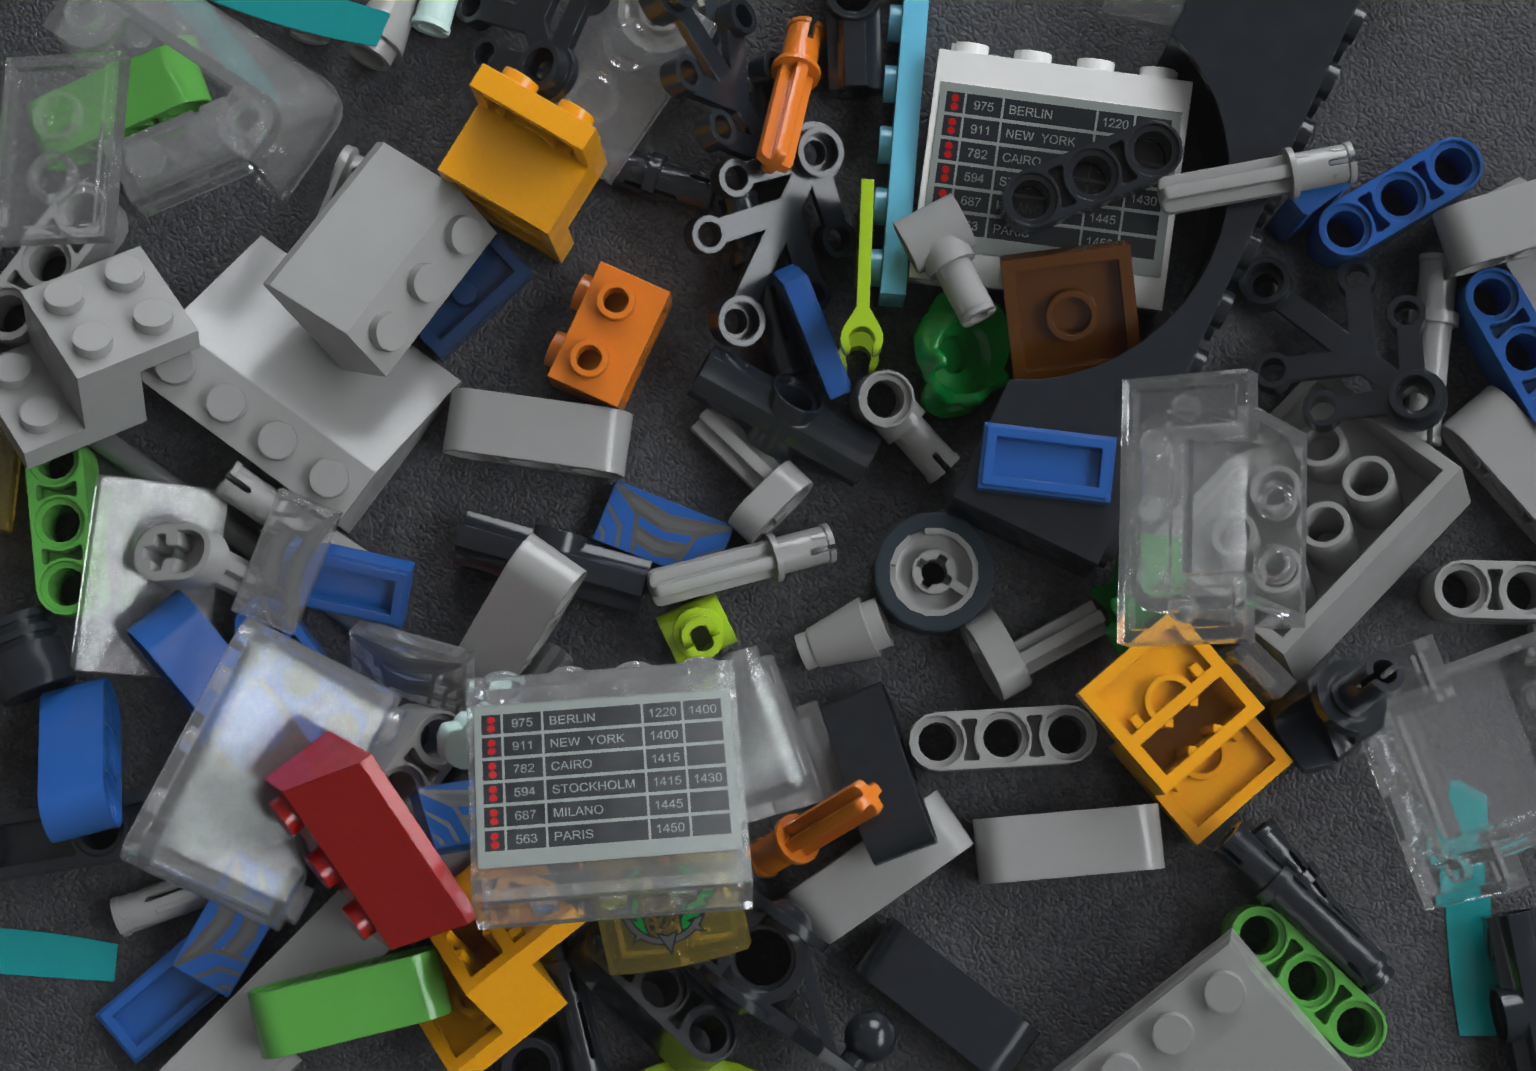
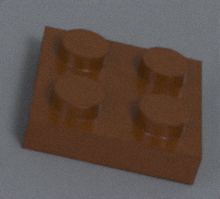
M1129 239L999 256L1014 379L1039 380L1069 375L1093 368L1116 358L1140 343Z

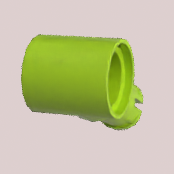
M715 593L700 596L656 618L680 670L699 660L712 658L720 650L738 642Z

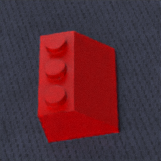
M327 731L264 778V781L276 797L267 804L270 811L290 836L300 832L312 849L310 853L304 856L306 863L327 889H330L335 884L348 901L346 905L340 908V911L363 941L373 936L389 949L394 950L467 925L480 916L371 753L335 733Z

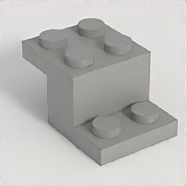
M141 246L20 291L28 328L29 343L0 354V427L28 470L147 421L141 371L200 348L198 329Z

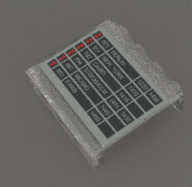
M699 656L685 660L683 663L650 665L646 662L631 661L609 669L584 670L580 667L564 666L556 668L550 673L518 675L509 671H497L487 674L485 678L466 679L471 891L478 930L753 909V880L734 659L716 661L711 657Z

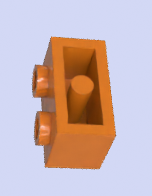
M602 261L594 277L584 274L570 304V308L577 311L567 334L560 330L557 331L545 355L544 365L551 368L547 376L552 387L592 405L624 410L672 308L671 292Z

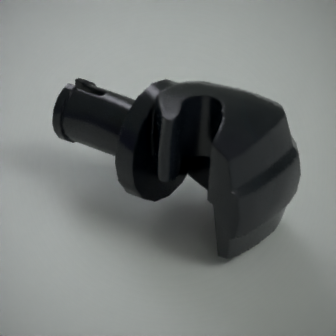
M1379 651L1367 657L1362 664L1346 659L1333 661L1301 680L1270 705L1269 721L1285 752L1292 758L1295 766L1303 774L1316 773L1331 767L1352 753L1362 741L1383 729L1384 716L1387 711L1386 695L1395 692L1404 682L1403 667L1394 671L1388 677L1385 675V671L1399 662L1396 657L1390 653Z

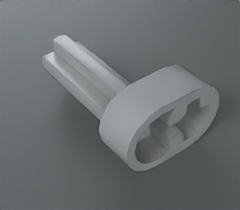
M707 408L699 416V420L690 429L753 490L736 508L728 521L749 544L762 541V535L772 532L802 502L813 487L814 483L790 460L780 465L773 457L755 448L740 425L713 409Z
M174 523L157 525L146 531L136 545L134 565L138 574L163 588L185 590L214 586L239 599L242 597L246 602L259 597L245 587L247 582L263 594L274 593V587L251 572L255 568L262 573V567L230 552L224 538L199 524ZM174 548L184 553L183 561L173 558Z
M1088 600L1014 641L1001 619L989 607L980 611L969 623L961 626L960 631L989 688L1003 702L1031 687L1032 681L1030 676L1106 635L1107 627L1104 623L1106 619L1101 610H1097L1093 601Z

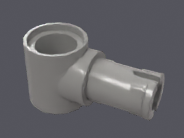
M951 193L893 223L899 241L918 274L926 272L931 281L938 280L964 328L985 320L996 311V307L972 263L975 253L971 247L977 244L963 211Z
M891 370L877 371L865 375L854 384L849 396V406L856 421L865 427L874 429L888 445L894 442L921 471L929 484L935 482L946 473L943 468H951L959 460L960 456L951 450L922 417L926 411L915 400L914 389L909 380L902 374ZM876 382L888 385L895 394V408L886 418L878 417L871 412L867 403L868 391Z

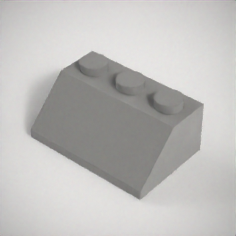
M376 142L263 285L343 370L387 377L497 233L460 189L385 142Z

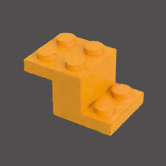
M482 63L469 84L478 105L437 170L442 179L461 190L485 220L562 264L574 245L568 227L608 164L600 141L601 137L598 135L597 128L592 126L595 119L586 110L569 100L561 99L559 104L556 105L538 95V85L514 68L506 66L502 73Z
M1178 608L1172 610L1075 694L1115 740L1108 748L1156 803H1159V807L1193 846L1201 843L1294 762L1255 717L1265 707Z
M477 859L454 877L480 916L467 925L429 937L441 955L440 960L452 1011L442 1017L419 1023L447 1071L486 1070L568 1004L539 959L582 926L585 921L545 864L478 869Z

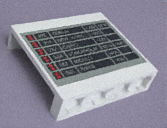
M958 41L952 43L951 50L939 49L935 65L936 73L917 210L950 193L954 196L976 239L977 244L971 247L975 253L972 263L987 292L991 294L1004 295L999 256L1129 239L1137 313L1155 315L1162 311L1175 214L1167 215L1163 213L1158 200L1157 185L1041 232L1029 235L1015 233L1005 226L999 215L998 202L1000 194L1010 178L1020 171L1142 122L1156 120L1169 124L1181 137L1184 153L1193 82L1177 80L1178 72L1164 67H1140L1139 75L1114 72V62L1096 58L1077 59V66L1051 63V54L1035 50H1016L1014 58L989 55V46L974 42ZM1148 138L1135 142L1133 149L1134 157L1139 165L1150 170L1161 169L1164 166L1166 157L1161 144ZM1183 154L1181 162L1170 175L1181 173ZM1088 162L1080 163L1074 167L1073 181L1079 190L1087 194H1097L1105 189V174L1100 167ZM1029 186L1020 187L1013 192V207L1022 217L1029 219L1039 218L1045 213V198L1036 188ZM909 260L908 283L941 287L938 280L931 281L926 272L918 274Z

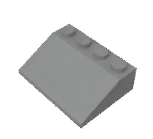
M261 235L184 309L199 331L200 348L141 371L142 382L309 505L319 504L315 509L327 518L336 512L341 513L335 524L350 533L449 402L452 388H459L462 381L413 345L407 349L387 377L343 370L263 285L287 253Z
M1335 378L1300 382L1152 535L1157 537L1173 536L1181 543V548L1185 550L1187 558L1188 584L1185 586L1247 645L1249 644L1250 636H1252L1262 655L1276 669L1279 668L1295 684L1299 683L1471 503L1462 468L1412 432L1404 431L1394 426L1387 417L1341 421L1334 430L1326 433H1319L1310 429L1304 421L1302 410L1303 402L1310 393L1323 389L1335 393L1336 396L1355 394V392ZM1322 402L1313 406L1310 414L1318 420H1325L1333 415L1335 409L1331 404ZM1269 654L1271 655V657H1272L1273 660L1275 661V663H1276V665L1278 666V668H1277V667L1275 666V664L1273 663V661H1272V659L1270 658Z
M1231 928L1052 1071H1352V1069L1235 930Z

